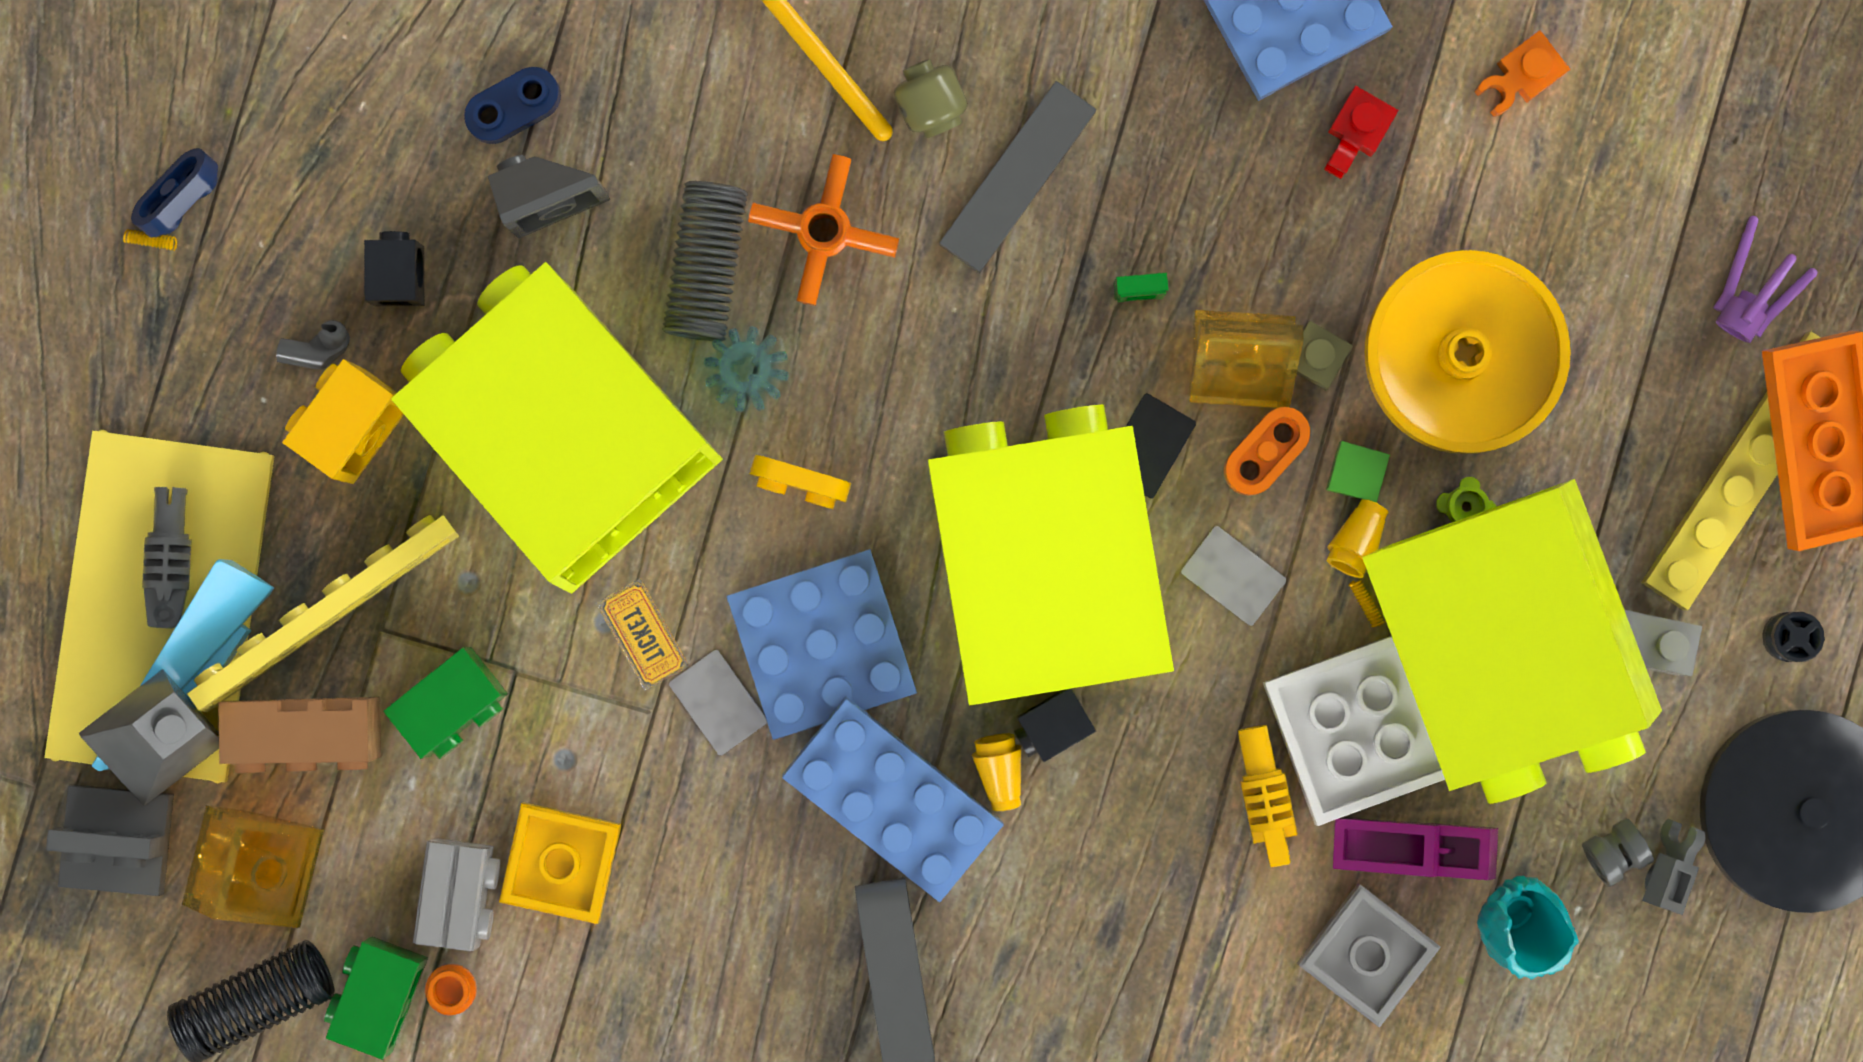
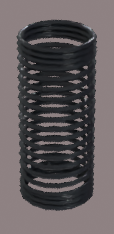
M304 940L293 945V948H287L286 953L279 952L278 957L271 956L270 961L264 959L261 964H254L253 969L250 967L246 968L245 973L239 971L237 977L231 975L228 980H221L220 984L214 983L212 988L206 987L204 992L198 991L195 996H188L187 1000L181 999L169 1005L167 1010L168 1025L173 1039L184 1057L190 1062H202L209 1057H213L216 1052H223L224 1048L229 1049L233 1044L238 1045L241 1040H248L249 1036H256L257 1032H264L265 1028L271 1029L274 1024L279 1025L282 1020H289L290 1016L296 1017L298 1012L304 1013L307 1008H314L315 1004L319 1006L331 1000L334 996L335 988L330 971L319 950L313 943ZM282 956L288 963L291 974L301 991L302 998L296 991L291 975L283 963ZM274 960L279 965L284 981L286 982L289 990L293 995L294 1003L288 995L287 989L278 970L275 968ZM266 965H268V967L271 969V973H272V976H273V978H274V981H275V983H276V985H277V987H278L280 993H281L282 996L284 997V1000H285V1003H286V1007L284 1006V1004H283V1003L281 1002V1000H280L279 993H278V991H277V989H276V986H275V984H274V982H273L271 976H270L269 973L267 972ZM258 969H260V971L263 974V978L265 980L267 988L258 974ZM249 972L252 973V975L254 976L257 988L255 987L253 981L250 979ZM241 976L246 980V984L250 994L248 993L245 985L242 983ZM233 980H234V981L237 983V985H238V990H239V992H240V995H239L238 991L236 990V988L233 986ZM225 984L229 987L231 997L225 990ZM216 988L220 990L223 1002L217 994ZM268 990L277 1004L278 1011L272 1004ZM208 992L212 994L214 1004L208 997ZM259 992H260V994H261V996H262L264 1002L266 1003V1005H267L268 1008H269V1013H270V1015H269V1014L266 1012V1010L264 1009V1005H263V1002H262L261 997H260V995H259ZM200 996L204 998L205 1006L200 1001ZM192 1000L195 1001L197 1010L192 1005ZM253 1001L261 1013L262 1020L256 1013ZM244 1003L253 1017V1023L248 1018V1014L244 1006ZM238 1012L245 1022V1027L240 1022ZM229 1015L237 1026V1032L232 1027ZM222 1021L229 1031V1036L224 1031ZM214 1026L220 1033L221 1040L217 1037ZM208 1033L212 1037L213 1044L209 1040Z

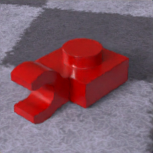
M1355 85L1328 133L1339 138L1340 142L1324 170L1342 179L1358 151L1372 157L1399 110Z

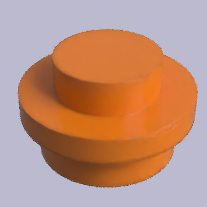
M446 964L438 967L430 974L425 985V995L429 1005L443 1015H457L464 1012L472 1005L477 993L474 976L467 968L458 964Z

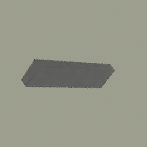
M1055 81L939 242V245L980 274L1093 118L1097 109L1058 81Z

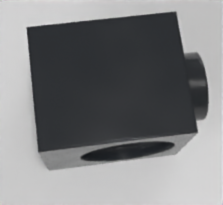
M384 231L379 233V240H364L365 301L375 307L425 306L424 246L415 239L410 240V233Z
M1072 689L1061 690L1018 715L1017 719L1022 727L1014 731L1028 757L1038 753L1043 762L1097 732Z

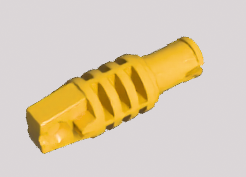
M1267 725L1238 730L1246 770V775L1242 776L1240 783L1253 844L1265 842L1271 868L1288 865L1291 859L1286 837L1297 836V828L1286 775L1282 773L1281 768H1276Z

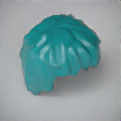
M1516 876L1511 880H1505L1502 885L1495 888L1492 895L1487 897V901L1483 904L1478 914L1477 925L1481 941L1484 943L1488 955L1500 966L1510 970L1518 979H1522L1525 976L1533 980L1537 976L1553 975L1563 970L1564 966L1571 960L1574 947L1579 943L1575 928L1562 900L1549 887L1538 880L1537 877Z

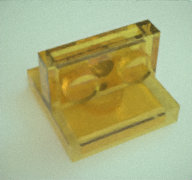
M1195 310L1193 321L1194 361L1189 385V402L1273 408L1290 407L1304 341L1303 325H1296V316Z

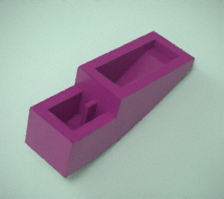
M1339 818L1335 820L1333 869L1424 877L1440 876L1492 880L1496 879L1499 828Z

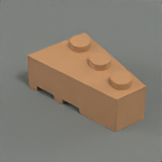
M380 697L218 702L219 764H234V773L266 772L265 763H286V771L291 772L317 770V763L337 762V770L368 769V762L381 757Z

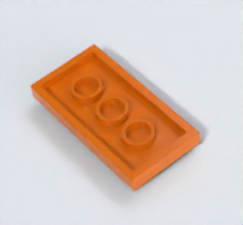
M1848 331L1763 350V365L1788 549L1802 551L1863 536V332Z

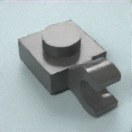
M1667 819L1660 833L1661 841L1666 848V855L1659 853L1655 864L1647 872L1645 878L1646 891L1642 901L1683 915L1699 867L1694 866L1693 862L1697 853L1704 845L1705 832L1690 827L1687 838L1680 843L1678 835L1682 824Z

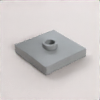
M1357 883L1298 960L1297 964L1380 1028L1441 947Z

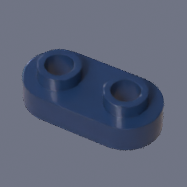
M539 67L524 68L472 97L465 108V124L471 134L483 143L498 144L504 142L552 115L558 108L561 100L560 87L547 70ZM531 84H539L542 87L541 95L534 100L525 98L526 88ZM487 108H495L498 112L497 119L491 124H485L481 121V114Z
M194 148L185 152L138 200L132 211V223L149 237H158L173 232L181 223L183 215L198 199L206 197L215 188L218 181L217 162L200 148Z

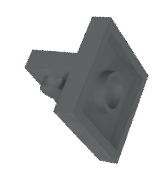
M83 785L68 786L64 826L49 829L46 844L47 851L61 852L58 887L151 896L163 895L174 794L161 793L147 805L143 806L132 792L127 789Z

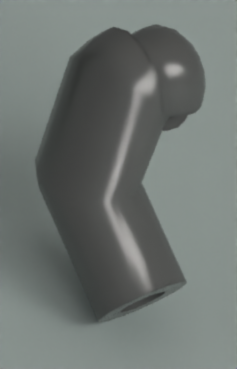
M329 320L321 325L322 330L308 343L281 338L277 347L276 359L278 363L317 370L324 369L345 353L349 346L350 336L341 322Z

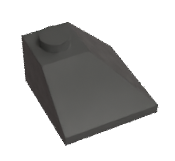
M517 155L506 159L497 165L498 172L488 176L502 223L518 239L610 200L606 189L595 175L535 156L526 159L525 155Z
M163 669L79 732L80 737L143 806L147 805L219 749V732L198 711L193 702Z

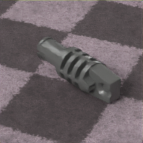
M154 487L153 532H148L144 541L142 580L147 625L149 627L175 628L183 615L190 584L192 540L189 539V534H184L186 495L188 492L186 488L172 487V503L168 505L169 489L167 487Z

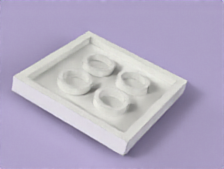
M1392 636L1263 682L1316 826L1445 780Z

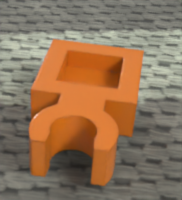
M1539 30L1497 63L1505 74L1504 76L1493 75L1487 77L1477 86L1474 92L1477 96L1491 88L1500 92L1502 101L1490 112L1493 117H1496L1506 112L1512 106L1517 92L1528 103L1571 69L1542 31Z

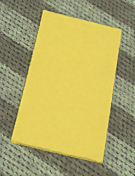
M92 430L44 758H49L52 761L63 760L93 764L97 754L80 737L79 732L140 687L175 629L153 628L147 625L144 589L142 588L145 537H147L148 532H153L154 487H167L169 489L168 505L172 503V487L188 489L184 534H189V539L192 540L190 584L183 610L184 614L218 559L233 560L257 576L274 455H269L264 451L254 453L108 433L106 430ZM251 616L243 623L249 629ZM238 652L236 653L231 662L240 657ZM241 689L224 701H239ZM218 705L208 712L200 711L219 732ZM218 749L183 777L210 780L216 784L225 783L228 781L230 764H219Z

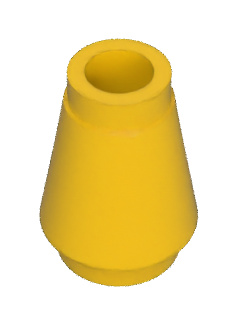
M1362 499L1358 507L1355 508L1327 546L1330 551L1327 562L1342 573L1363 578L1367 569L1362 557L1378 550L1385 526V519L1389 513L1388 510L1376 502Z
M994 734L975 740L976 752L972 754V758L990 801L991 809L993 811H1006L1021 806V745L1016 744L1014 734Z

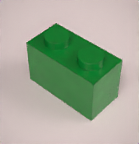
M463 647L383 712L420 759L435 754L440 760L464 741L459 733L470 724L475 722L480 728L503 710L498 702L506 697L508 693L472 647Z
M373 936L363 941L360 947L353 945L342 970V974L349 976L342 995L334 994L324 1017V1022L331 1024L326 1039L381 1060L389 1056L396 1045L428 957Z

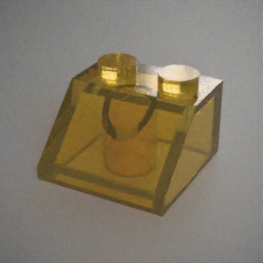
M206 805L182 905L211 919L300 928L324 830L251 811Z

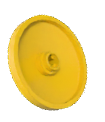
M1462 250L1428 258L1407 270L1392 283L1378 301L1372 313L1365 338L1364 354L1367 378L1379 406L1395 426L1413 440L1430 448L1448 453L1478 454L1508 446L1522 439L1547 418L1557 404L1565 387L1570 368L1571 350L1568 327L1561 308L1551 291L1537 276L1521 264L1501 255L1485 251Z

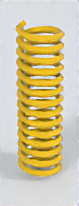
M127 229L123 235V242L126 243L127 241L128 244L155 246L156 248H166V250L169 249L170 251L172 249L175 251L177 248V239L171 235H160L159 239V236H145L143 231H133V229Z
M1353 580L1348 586L1352 593H1354L1353 596H1356L1355 599H1358L1357 602H1360L1359 605H1362V611L1365 612L1366 618L1370 621L1369 624H1372L1371 627L1373 628L1381 626L1385 621H1382L1383 618H1380L1382 615H1378L1380 612L1376 605H1374L1375 602H1372L1373 599H1370L1371 596H1368L1369 593H1366L1367 590H1364L1366 588L1363 586L1364 583H1361L1362 580L1357 582Z

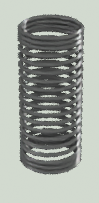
M688 181L684 183L685 188L682 194V199L686 202L681 205L684 212L679 214L683 220L678 223L681 230L676 232L680 237L675 241L679 246L674 249L677 256L673 258V261L676 265L671 267L675 274L671 275L670 279L674 283L668 285L671 291H673L667 294L671 301H668L666 305L670 310L664 312L666 317L663 318L665 320L663 325L665 327L662 330L665 333L679 337L722 342L726 340L724 337L727 335L725 331L728 330L726 324L680 317L673 314H687L720 321L729 320L727 315L689 310L674 305H688L720 312H729L731 309L728 306L684 300L675 296H688L720 303H730L732 300L722 295L685 291L676 287H689L719 294H732V289L717 285L686 282L677 278H689L720 285L735 284L734 281L724 277L687 273L678 269H690L728 277L736 275L733 270L713 266L728 268L738 266L734 261L721 258L736 259L739 257L737 253L727 250H738L740 248L738 244L728 241H740L741 237L729 232L737 233L743 231L740 226L735 224L743 223L744 220L736 215L746 213L743 207L746 206L745 202L747 201L746 197L748 194L745 190L730 185L706 181ZM695 206L709 211H697L687 207ZM694 215L709 220L691 219L686 216ZM694 224L709 229H696L685 225ZM686 233H693V234H696V235H700V236H704V237H709V238H714V239L696 238V237L686 236V235H684V234H686ZM692 242L714 248L689 246L683 243ZM682 251H691L713 257L688 255L682 253ZM680 260H691L713 266L687 264Z

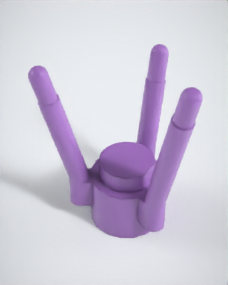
M1751 216L1748 219L1723 293L1713 307L1721 313L1716 320V324L1730 335L1747 343H1751L1755 335L1761 337L1769 323L1817 275V270L1810 268L1769 307L1766 302L1796 262V256L1789 254L1757 296L1745 290H1742L1738 297L1734 296L1758 224L1756 216Z

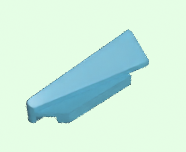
M218 559L141 685L163 669L189 698L187 693L197 687L194 679L200 673L216 663H220L223 668L230 664L237 653L236 650L243 644L251 632V629L243 625V623L271 594L274 587L235 561ZM98 756L92 764V767L97 771L109 769Z

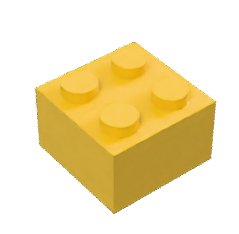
M343 359L338 366L331 364L320 376L315 386L319 392L308 407L305 405L300 406L290 417L285 426V430L289 433L282 443L331 479L354 484L404 414L391 400L398 392L366 369Z

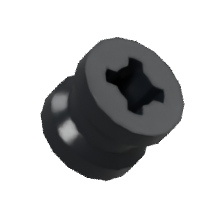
M1805 612L1778 613L1769 619L1762 633L1763 645L1767 652L1775 659L1784 662H1806L1811 660L1822 650L1825 641L1824 629L1820 622L1814 616ZM1784 629H1786L1788 631L1787 641L1783 643V641L1785 640L1786 633Z

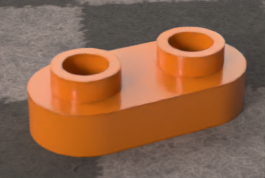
M1290 407L1276 408L1266 414L1226 459L1224 476L1231 489L1246 496L1257 495L1267 490L1307 446L1310 439V426L1306 417L1298 410ZM1279 424L1286 425L1291 430V438L1287 443H1281L1274 437V429ZM1245 461L1253 462L1257 466L1258 474L1253 480L1243 478L1240 473V467Z

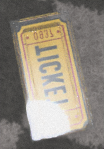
M639 578L596 602L644 691L690 666L642 579Z

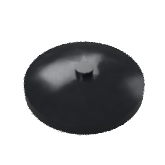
M1814 710L1779 711L1767 714L1746 724L1735 732L1716 753L1709 765L1701 789V829L1705 832V843L1715 864L1723 875L1744 894L1766 905L1798 913L1833 910L1850 904L1863 896L1862 727L1850 720L1827 712Z

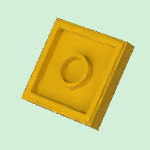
M521 803L499 903L594 924L600 923L622 824L530 803Z

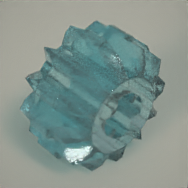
M751 326L749 328L746 342H742L737 329L732 328L728 331L733 343L732 346L727 348L718 339L712 342L715 350L723 356L721 359L713 357L704 359L705 367L720 370V373L705 379V383L709 388L726 384L716 397L720 404L728 402L733 394L736 393L734 405L737 412H744L747 397H752L753 404L758 411L764 410L765 404L760 394L766 391L773 399L778 400L781 397V392L770 384L771 381L787 382L790 375L788 372L773 369V366L787 361L788 356L785 351H778L767 355L777 342L776 337L772 334L767 336L758 346L759 330L757 327ZM746 357L754 358L752 362L755 367L760 366L759 374H751L748 382L739 381L741 379L739 373H734L735 364L743 365Z

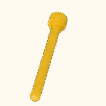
M761 0L872 135L879 141L889 140L893 134L892 126L787 0Z

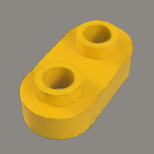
M760 455L754 456L749 473L759 477L756 485L758 488L785 495L787 487H792L807 492L804 501L829 509H834L836 501L846 503L852 484L839 478Z

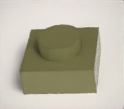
M1308 321L1282 366L1326 391L1332 384L1353 345L1312 321Z

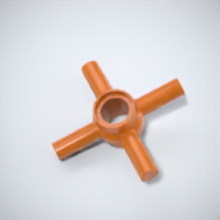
M832 155L821 202L808 207L802 214L757 203H752L748 222L795 233L801 246L808 252L796 300L803 304L816 306L827 258L839 254L846 246L895 258L900 238L852 227L848 216L840 208L852 161L848 157ZM822 218L831 219L838 225L837 235L828 242H818L810 236L811 226L815 221Z

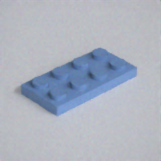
M845 696L782 774V778L938 902L942 901L1004 825L1000 818L847 696Z

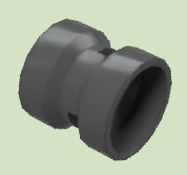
M1628 818L1613 825L1611 833L1606 836H1594L1582 843L1588 861L1607 887H1611L1623 880L1626 871L1632 868L1642 869L1654 862L1653 855L1645 839Z

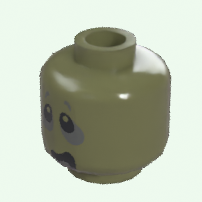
M928 59L903 70L906 80L897 85L894 90V97L910 131L923 132L925 138H930L962 123L960 115L965 112L968 103L952 67L948 65L933 67L931 60Z

